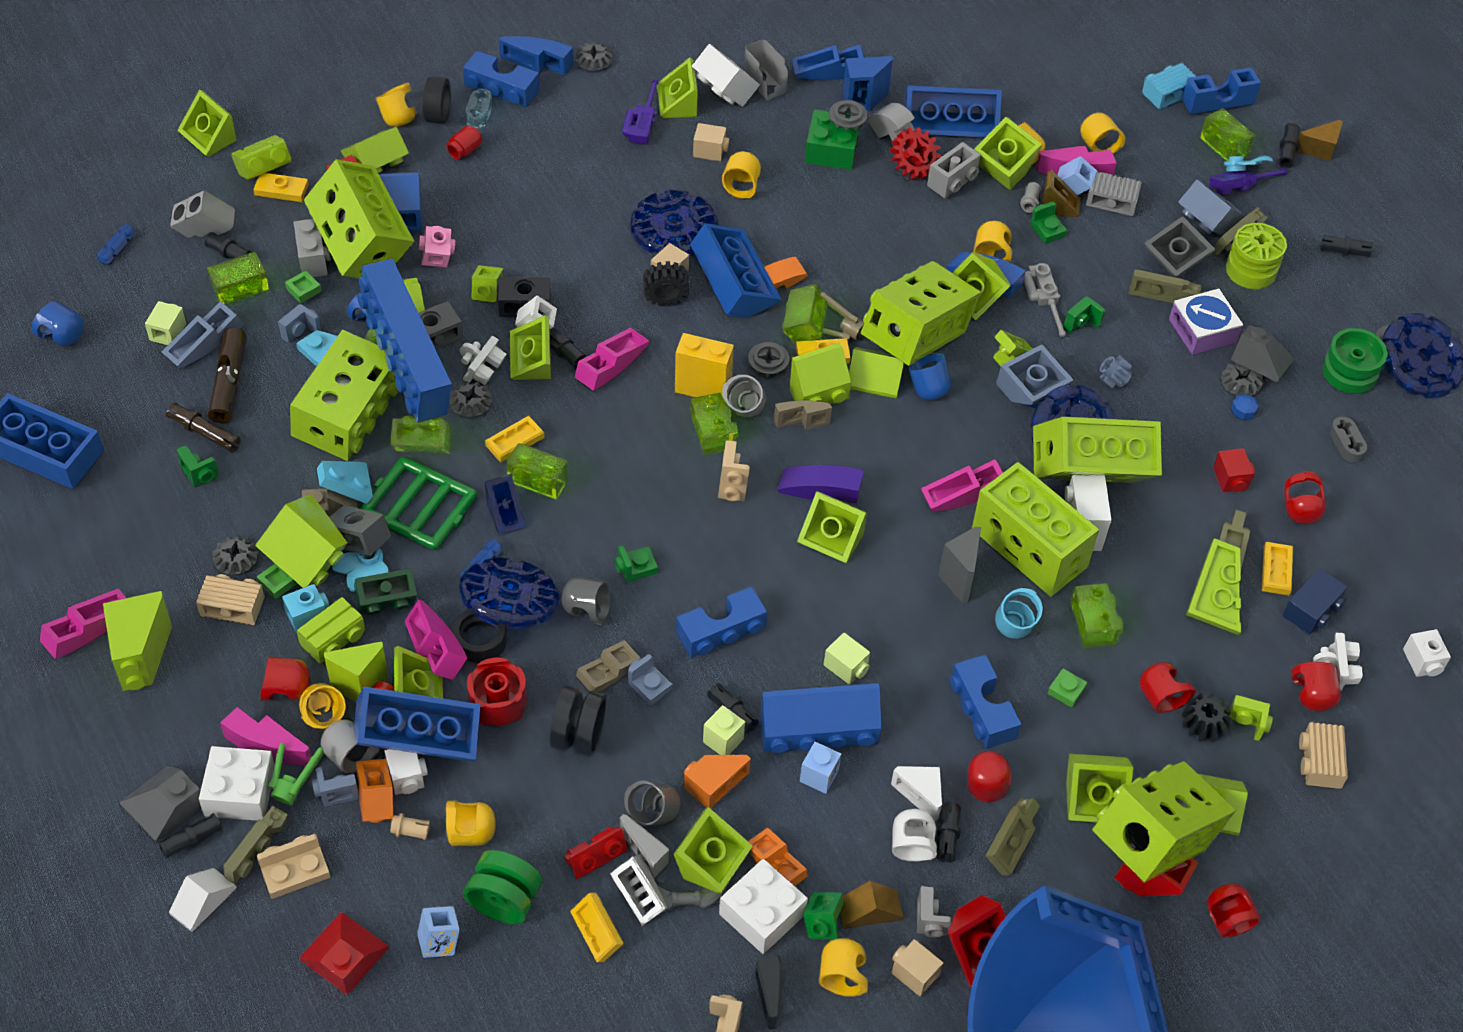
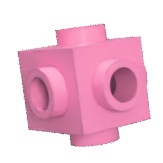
M426 226L424 236L420 235L418 241V250L422 251V265L447 268L450 254H454L455 239H451V229H445L441 226Z

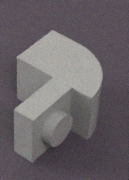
M898 103L888 104L867 118L878 139L889 134L893 141L900 132H905L910 127L913 131L915 130L910 122L914 119V116L906 107Z

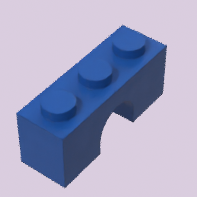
M476 51L463 67L464 85L524 107L528 106L539 91L538 72L518 65L510 73H498L497 57L480 51Z
M1252 67L1230 71L1228 79L1219 86H1215L1209 74L1189 77L1186 81L1182 100L1190 114L1255 104L1261 82Z
M752 586L727 596L726 613L728 617L725 619L715 620L708 617L702 607L676 617V634L691 658L697 655L708 654L716 647L732 644L738 638L748 634H756L766 627L767 610Z
M985 654L954 664L952 676H950V685L955 693L958 692L961 698L964 714L970 716L973 722L976 738L982 740L985 748L988 749L1018 739L1022 724L1010 701L993 704L984 699V695L994 692L997 676Z

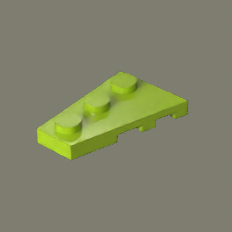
M1215 538L1213 539L1186 613L1187 616L1236 635L1241 633V598H1239V582L1241 580L1240 548Z

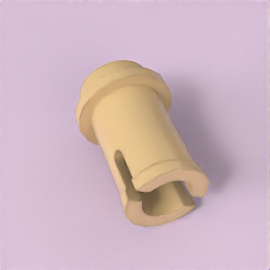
M400 813V816H393L390 833L396 834V837L405 835L427 840L430 821L404 817V814Z

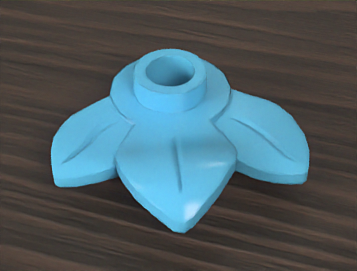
M1243 156L1229 157V162H1224V165H1226V171H1246V165L1263 164L1261 160L1273 162V159L1270 156H1260L1253 160L1243 161Z
M380 548L370 556L356 552L345 553L342 559L332 568L334 572L347 574V586L351 592H355V578L388 572V567L383 562V553Z

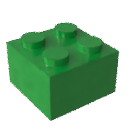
M814 109L807 139L805 163L852 170L860 127L858 126L856 131L852 128H848L847 131L844 127L836 128V124L830 123L828 111ZM847 114L845 118L850 119L851 115Z

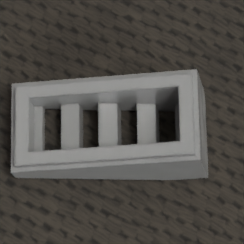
M623 814L620 817V827L623 830L625 840L637 856L641 855L653 878H655L669 864V848L628 815Z
M641 855L633 856L610 873L642 926L667 909L657 884ZM635 871L637 876L630 880L629 875ZM641 881L643 886L635 891L633 886ZM647 891L649 896L640 902L639 896ZM653 901L656 906L646 913L644 907Z

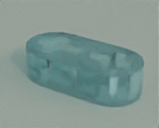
M476 89L471 93L466 108V122L469 126L480 128L486 125L492 108V94L489 90Z

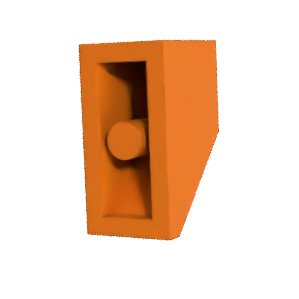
M704 755L698 762H691L685 769L684 789L706 808L709 807L711 809L750 773L751 758L747 755Z
M387 760L356 761L359 802L363 822L378 823L385 819H393V790Z

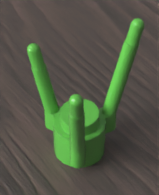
M280 743L273 776L268 784V787L274 789L271 797L283 804L292 806L300 789L324 756L322 747L317 749L298 779L289 775H284L282 779H279L285 744Z

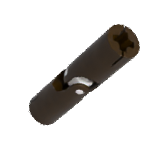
M228 328L223 333L208 417L216 423H228L233 416L239 374L247 339L246 333L238 328Z

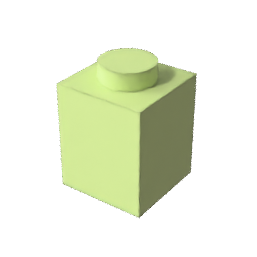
M158 301L145 322L149 340L169 345L186 326L182 307Z
M843 633L826 649L824 666L850 685L857 677L861 679L869 670L870 652Z
M722 705L704 724L703 742L718 754L729 755L744 740L745 721Z

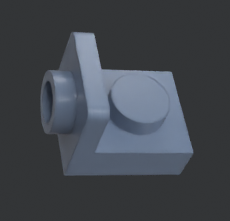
M299 304L278 321L281 338L287 343L302 335L306 329L312 332L316 330L321 331L319 315L302 304Z
M650 654L642 659H636L628 669V684L650 706L672 691V683L654 667V658Z
M322 767L316 768L317 779L312 780L315 797H322L324 807L359 799L354 774L348 776L339 775L325 781Z

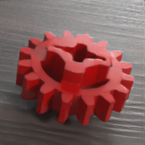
M910 127L905 132H900L892 141L894 146L890 149V153L895 154V156L891 159V162H897L898 165L895 169H902V176H906L909 173L911 180H914L916 177L922 180L929 176L930 165L942 157V155L936 153L940 146L933 144L936 138H928L929 131L922 134L919 127L914 131Z

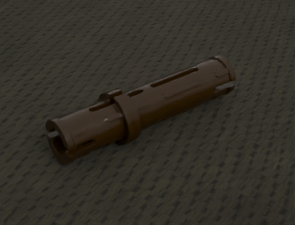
M176 402L169 405L168 408L176 412L167 410L166 417L184 425V429L187 431H195L231 453L239 448L232 443L235 442L240 445V437L202 418L201 414L196 411L191 412Z

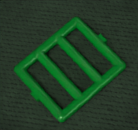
M401 457L384 479L380 477L374 484L373 497L368 504L364 503L360 509L382 514L374 510V508L402 472L406 469L417 474V477L384 517L387 521L388 529L435 550L441 545L454 527L458 528L463 522V514L476 499L477 491L413 460ZM427 480L441 485L410 526L397 521V518ZM451 490L463 496L433 537L420 532V529Z

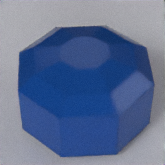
M1243 394L1237 395L1231 409L1234 416L1247 420L1253 419L1259 405L1256 398Z

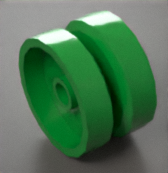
M1348 328L1339 331L1333 337L1322 365L1323 376L1330 385L1340 391L1349 394L1367 392L1376 385L1380 372L1384 367L1388 355L1386 345L1378 336L1364 329Z
M496 850L485 851L475 866V875L469 878L463 890V897L472 908L490 919L511 925L521 924L525 921L531 909L530 900L537 896L541 888L542 877L533 866L517 856Z

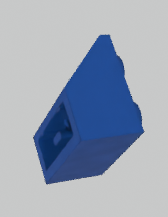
M893 57L846 58L842 92L843 99L858 102L865 107L867 112L871 111L889 94Z
M419 173L379 174L408 230L422 231Z

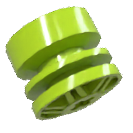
M1250 223L1238 229L1226 262V273L1230 279L1239 286L1248 289H1262L1274 283L1287 249L1285 237L1279 230L1264 223Z

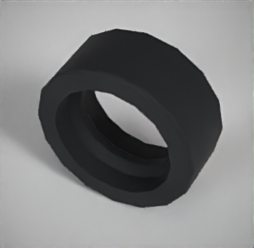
M428 77L423 92L424 119L426 122L445 124L449 117L451 105L449 79Z
M486 607L468 609L456 618L452 626V633L462 646L467 656V661L480 663L486 659L497 658L506 647V623L502 616L493 609ZM487 625L496 630V638L485 645H472L463 639V633L472 626Z

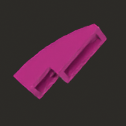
M1086 146L1040 151L1036 169L1037 172L1048 174V171L1053 170L1058 175L1061 166L1081 156L1098 173H1108L1114 176L1117 163L1111 150L1088 152Z
M629 328L599 343L595 353L579 360L575 378L594 391L628 367L644 351L650 341L634 329Z
M996 459L973 470L970 466H967L921 488L932 512L959 508L977 503L980 490L1003 472Z
M119 589L68 607L67 616L41 625L40 642L54 659H58L81 648L107 632L103 603L126 599L125 595Z
M418 599L405 620L417 654L427 657L433 674L453 680L467 660V656L455 635L442 619L424 601Z
M237 707L220 722L224 737L241 749L271 751L273 760L276 761L279 744L284 743L285 749L282 763L306 766L312 758L308 746L267 715L257 723Z

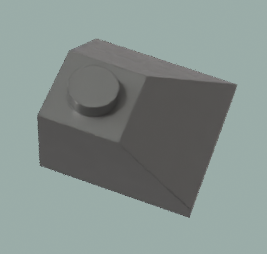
M1183 216L1144 243V247L1175 278H1178L1215 252V248Z
M1250 325L1241 335L1231 360L1278 382L1293 364L1295 358L1274 336L1268 334L1260 327Z
M171 766L165 767L119 802L120 806L156 843L202 809L199 802L200 788L181 769Z

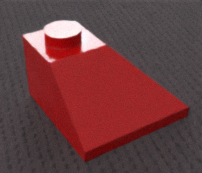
M1191 858L1146 882L1123 862L1114 879L1120 882L1125 889L1134 892L1138 896L1180 895L1192 876L1198 861Z
M983 895L957 909L948 931L970 987H972L977 967L991 937L1006 918L1001 903Z
M341 912L299 958L303 963L348 995L384 955L389 946Z

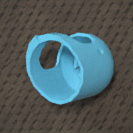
M1020 588L1013 590L1004 598L995 615V623L1001 634L1008 638L1020 639L1031 633L1041 618L1043 610L1041 600L1036 595L1037 592L1031 589ZM1016 595L1030 598L1038 611L1036 621L1033 611L1028 605L1020 601H1009V599Z

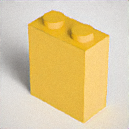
M683 333L676 350L675 392L725 404L726 401L723 398L722 389L724 383L732 378L734 345Z

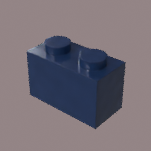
M1319 568L1288 601L1282 616L1310 635L1317 627L1322 629L1331 617L1329 614L1332 611L1337 613L1346 601L1343 596L1347 586Z

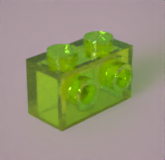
M1221 108L1206 116L1200 138L1229 162V157L1243 156L1244 159L1249 156L1255 134L1224 108Z
M256 252L207 267L210 285L218 301H221L223 304L269 289L266 272Z
M816 283L790 290L782 327L784 333L789 336L794 344L798 341H811L822 338L828 302L821 297L820 294L823 291Z
M721 392L690 398V417L703 454L724 451L726 440L735 441V438L738 437V428L736 422H731V409L724 402Z
M403 416L402 419L393 418L390 445L396 451L450 454L452 427L447 421H444L445 419L439 417L418 423L413 416Z
M521 443L517 444L506 462L508 482L553 499L558 498L568 481L567 460Z
M1108 584L1075 586L1070 602L1083 648L1116 645L1119 634L1123 632V622L1120 616L1117 617L1115 595L1110 593Z

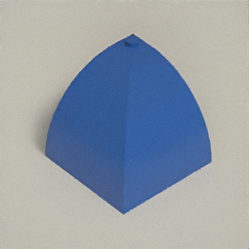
M1045 885L1034 891L1006 916L991 937L981 957L971 988L968 1008V1032H1168L1142 923Z

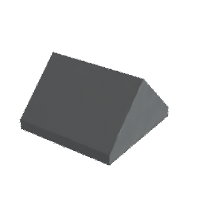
M975 526L944 544L938 576L962 603H968L975 572L981 527Z

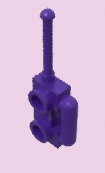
M656 79L652 81L647 105H636L635 109H629L626 113L622 134L628 136V141L642 145L647 144L652 123H655L654 117L657 115L655 107H652L656 87L659 84Z
M1282 168V170L1262 174H1253L1247 171L1212 175L1209 179L1210 187L1216 188L1217 193L1229 194L1233 188L1249 190L1250 185L1256 184L1257 179L1286 175L1287 170Z

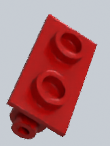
M607 827L603 832L590 838L591 844L588 845L586 842H583L573 849L567 850V854L563 858L568 866H572L577 880L628 851L621 827H613L612 829Z

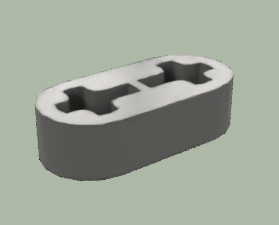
M1337 417L1333 421L1329 432L1332 440L1346 461L1351 463L1360 462L1367 451V444L1353 420L1348 417Z

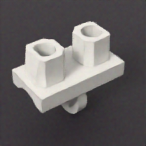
M492 335L481 351L479 350L481 345L478 342L473 344L464 343L460 348V353L463 356L461 362L466 365L472 362L468 367V372L463 377L464 381L470 383L474 379L486 385L494 371L484 365V363L487 361L498 368L507 355L496 346L499 339Z
M1335 633V642L1329 648L1322 647L1320 649L1321 653L1313 657V662L1333 664L1336 667L1339 686L1342 691L1345 684H1359L1362 679V667L1359 665H1348L1347 662L1357 661L1360 648L1359 643L1345 641L1344 633Z

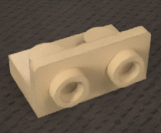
M726 440L718 498L729 501H745L750 466L739 464L740 453H735L737 442Z
M316 834L297 837L293 842L282 846L269 847L257 855L271 899L330 878Z

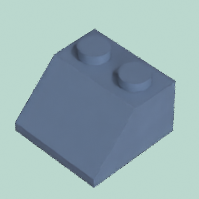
M1196 179L1178 202L1184 207L1182 212L1192 220L1195 217L1200 220L1201 224L1199 226L1208 234L1215 232L1221 236L1246 216L1217 193V191Z
M1041 344L1001 365L996 385L1011 402L1033 405L1072 384L1074 380Z

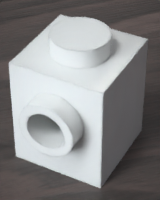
M1437 629L1411 634L1403 648L1416 677L1439 675L1444 671L1451 658Z
M385 750L395 795L402 793L411 794L420 788H424L423 776L428 775L424 758L418 759L417 753Z

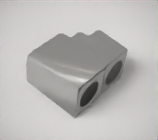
M759 40L745 47L744 71L760 84L757 90L767 101L787 93L788 70L784 65V58L766 40ZM762 72H764L767 75V79L765 81H763L762 79ZM767 86H776L775 92L767 95Z
M203 190L174 205L170 227L187 238L192 236L203 237L209 232L220 235L232 229L235 209Z

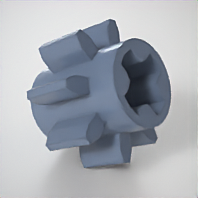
M1120 355L1116 359L1112 356L1108 357L1100 366V371L1103 374L1099 378L1110 388H1113L1115 385L1122 387L1131 378L1132 373L1129 369L1132 365Z

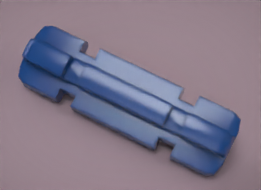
M123 224L118 232L104 245L105 248H102L97 253L98 261L105 265L109 264L114 259L113 256H116L128 243L127 241H130L135 235L134 228Z
M494 539L489 540L484 546L486 549H482L471 561L470 567H466L461 573V580L469 586L474 585L479 579L478 576H481L494 561L493 557L496 558L501 553L502 545Z

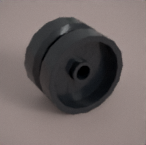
M565 685L559 695L553 716L550 747L567 751L574 742L577 754L592 757L597 749L604 724L607 704L606 694L590 691L583 700L580 688Z

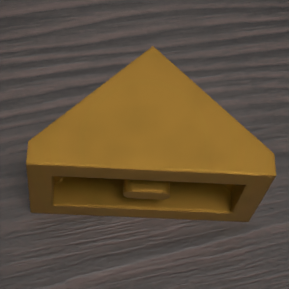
M1336 120L1302 131L1298 139L1299 148L1297 152L1330 161L1343 122Z
M1053 170L1048 171L1042 204L1054 201L1057 205L1055 215L1074 218L1079 216L1080 198Z
M868 881L843 895L844 905L840 911L843 929L901 921L904 918L896 889Z

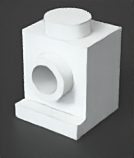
M535 296L518 310L515 325L518 328L546 315L549 317L551 329L554 326L557 308L539 296Z

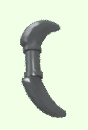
M657 886L667 906L666 910H672V907H677V905L700 906L702 909L716 903L726 889L725 886L721 893H716L707 888L688 893H671Z

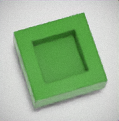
M307 271L285 282L286 289L300 304L322 292L321 285Z
M277 564L272 565L257 576L258 583L262 584V587L275 600L298 584Z
M1062 669L1049 687L1047 694L1072 708L1086 689L1088 682Z

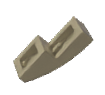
M818 401L775 404L774 422L777 428L802 422L805 430L828 425L831 420L832 407L829 403Z
M623 640L602 650L599 659L578 668L576 676L589 691L600 692L628 674L630 665L640 657Z

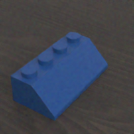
M906 86L904 107L914 116V119L910 121L914 129L919 127L922 134L929 131V135L986 137L1000 123L1002 90Z
M704 223L690 246L726 315L748 318L778 304L782 299L744 229Z
M879 683L762 692L760 728L764 752L783 753L787 750L796 749L810 751L814 742L834 749L847 745L870 746L874 743H879L881 733Z
M363 687L356 702L354 720L356 745L475 761L480 704Z

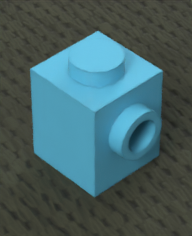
M315 584L282 596L286 613L296 633L297 629L329 607L324 592L319 594Z

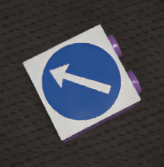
M1220 289L1175 300L1169 317L1172 325L1192 355L1237 343L1243 326Z

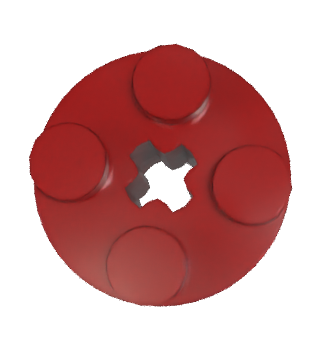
M490 658L480 662L472 674L470 672L467 679L469 703L480 704L479 723L482 725L498 726L521 719L527 704L526 679L523 670L518 665L516 667L511 664L510 660L505 658Z

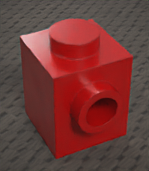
M1244 448L1218 452L1213 469L1222 492L1247 490L1252 478L1255 476V469L1253 463L1249 462Z

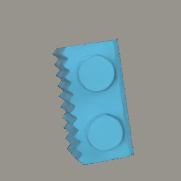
M1183 63L1175 66L1170 65L1160 73L1148 75L1144 81L1142 93L1161 110L1182 100L1187 78L1195 77V74L1186 65L1184 66Z

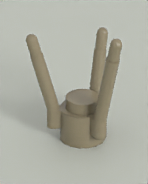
M821 292L822 301L844 317L840 325L843 332L813 326L812 329L841 339L847 338V342L850 338L858 340L862 335L863 321L847 311L825 292Z

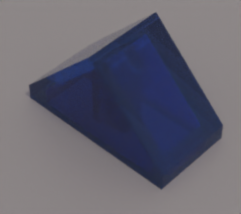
M512 474L484 481L486 503L498 533L502 534L526 527Z

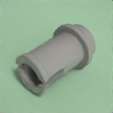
M1028 183L1025 195L1020 200L1023 211L1027 213H1032L1033 209L1039 206L1038 198L1041 186L1038 183Z

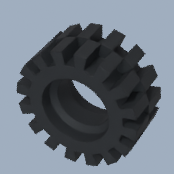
M666 261L665 265L658 262L657 267L651 265L649 266L650 270H645V275H643L644 295L648 301L651 300V304L655 305L658 302V306L662 307L663 303H666L668 307L674 302L677 305L679 304V299L684 301L686 299L685 296L689 295L688 272L684 269V266H678L676 262L670 265V261Z

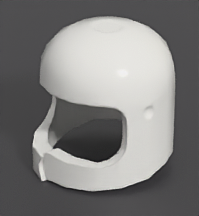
M908 809L895 817L892 829V853L894 856L902 860L915 862L932 860L936 857V824L932 816L923 810Z

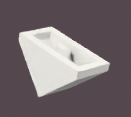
M898 766L895 768L891 785L920 810L929 813L934 821L939 818L942 806L940 767Z
M214 868L188 875L169 913L193 932L236 889V885Z

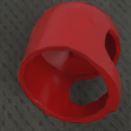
M1304 471L1303 473L1291 476L1285 482V504L1290 519L1299 524H1312L1323 517L1326 503L1323 481L1318 474ZM1305 480L1313 481L1320 487V491L1316 495H1302L1298 497L1289 495L1291 485L1305 482Z
M270 656L266 666L260 700L269 702L274 693L285 694L289 697L290 701L300 699L310 683V672L305 662L294 658Z
M1159 662L1149 666L1142 673L1139 680L1143 694L1156 713L1174 711L1184 706L1196 693L1191 683H1179L1174 680L1178 671L1172 664L1167 662ZM1184 692L1183 695L1179 698H1176L1172 695L1175 693Z
M1306 662L1292 668V681L1297 685L1305 686L1299 693V699L1303 707L1310 711L1323 712L1332 709L1338 704L1341 698V690L1336 667L1333 664L1327 662Z
M993 751L981 752L973 757L968 768L967 786L969 792L976 799L983 802H994L1005 797L1011 784V769L1008 761L1001 754Z
M1230 883L1219 886L1210 893L1207 899L1208 911L1221 938L1233 937L1247 932L1261 920L1249 893L1239 884Z

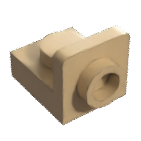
M729 995L711 996L710 1014L720 1016L716 1032H738L742 1016V1002Z

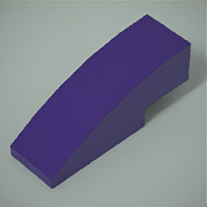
M806 465L785 468L778 487V493L813 500L818 491L832 498L857 504L864 470L833 465Z

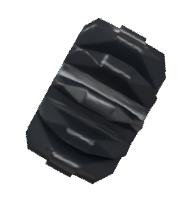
M1200 693L1197 695V698L1191 697L1187 701L1181 715L1184 719L1182 722L1183 728L1190 729L1189 737L1198 735L1200 742L1207 737L1213 743L1217 737L1222 738L1226 735L1227 729L1230 728L1232 718L1230 717L1231 708L1223 706L1224 699L1217 701L1214 699L1213 693L1208 698Z

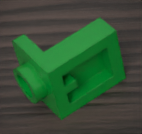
M1054 201L1035 207L1032 213L1030 226L1044 244L1065 238L1067 234V229L1055 215L1057 205Z
M1085 296L1067 312L1063 328L1072 333L1078 327L1082 328L1087 322L1098 328L1102 325L1106 310L1099 303Z
M186 445L176 449L180 467L194 488L208 483L219 476L217 464L213 457L201 461L198 454H192Z
M624 545L618 546V557L614 558L615 566L618 573H623L626 582L658 574V566L649 546L626 552Z
M842 892L812 893L803 912L807 934L810 939L838 938L837 918L844 905Z

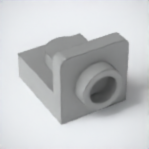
M921 886L917 898V933L937 938L948 935L951 917L938 916L939 902L938 899H933V887Z

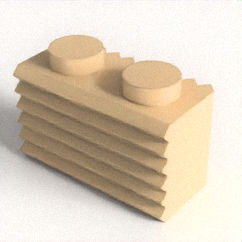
M219 574L216 577L206 575L196 603L202 617H212L213 619H223L224 621H234L235 623L239 622L253 626L265 596L262 584L255 580H233L223 574Z
M1311 722L1306 731L1301 732L1299 738V748L1304 750L1305 754L1301 761V774L1306 775V785L1342 789L1348 778L1344 726H1332L1325 723L1315 724Z

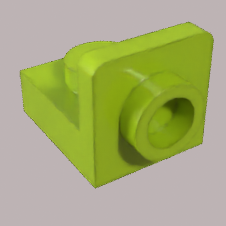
M478 265L472 275L473 300L496 302L499 277H503V268Z
M1236 695L1230 707V717L1240 724L1256 726L1253 740L1260 741L1263 732L1269 733L1273 717L1268 715L1270 704Z

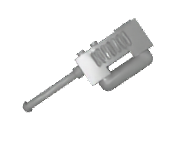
M1044 263L1029 266L1024 277V285L1028 297L1031 301H1037L1038 306L1049 305L1051 307L1059 330V336L1064 337L1066 331L1063 329L1056 308L1060 294L1057 292L1058 287L1054 283L1050 267Z

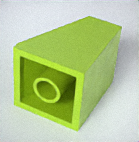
M309 494L285 504L255 546L302 588L313 584L318 587L327 579L329 574L326 571L331 565H336L344 556L342 550L348 542L317 500Z
M162 591L103 603L111 659L122 690H138L144 686L152 685L172 629V622Z

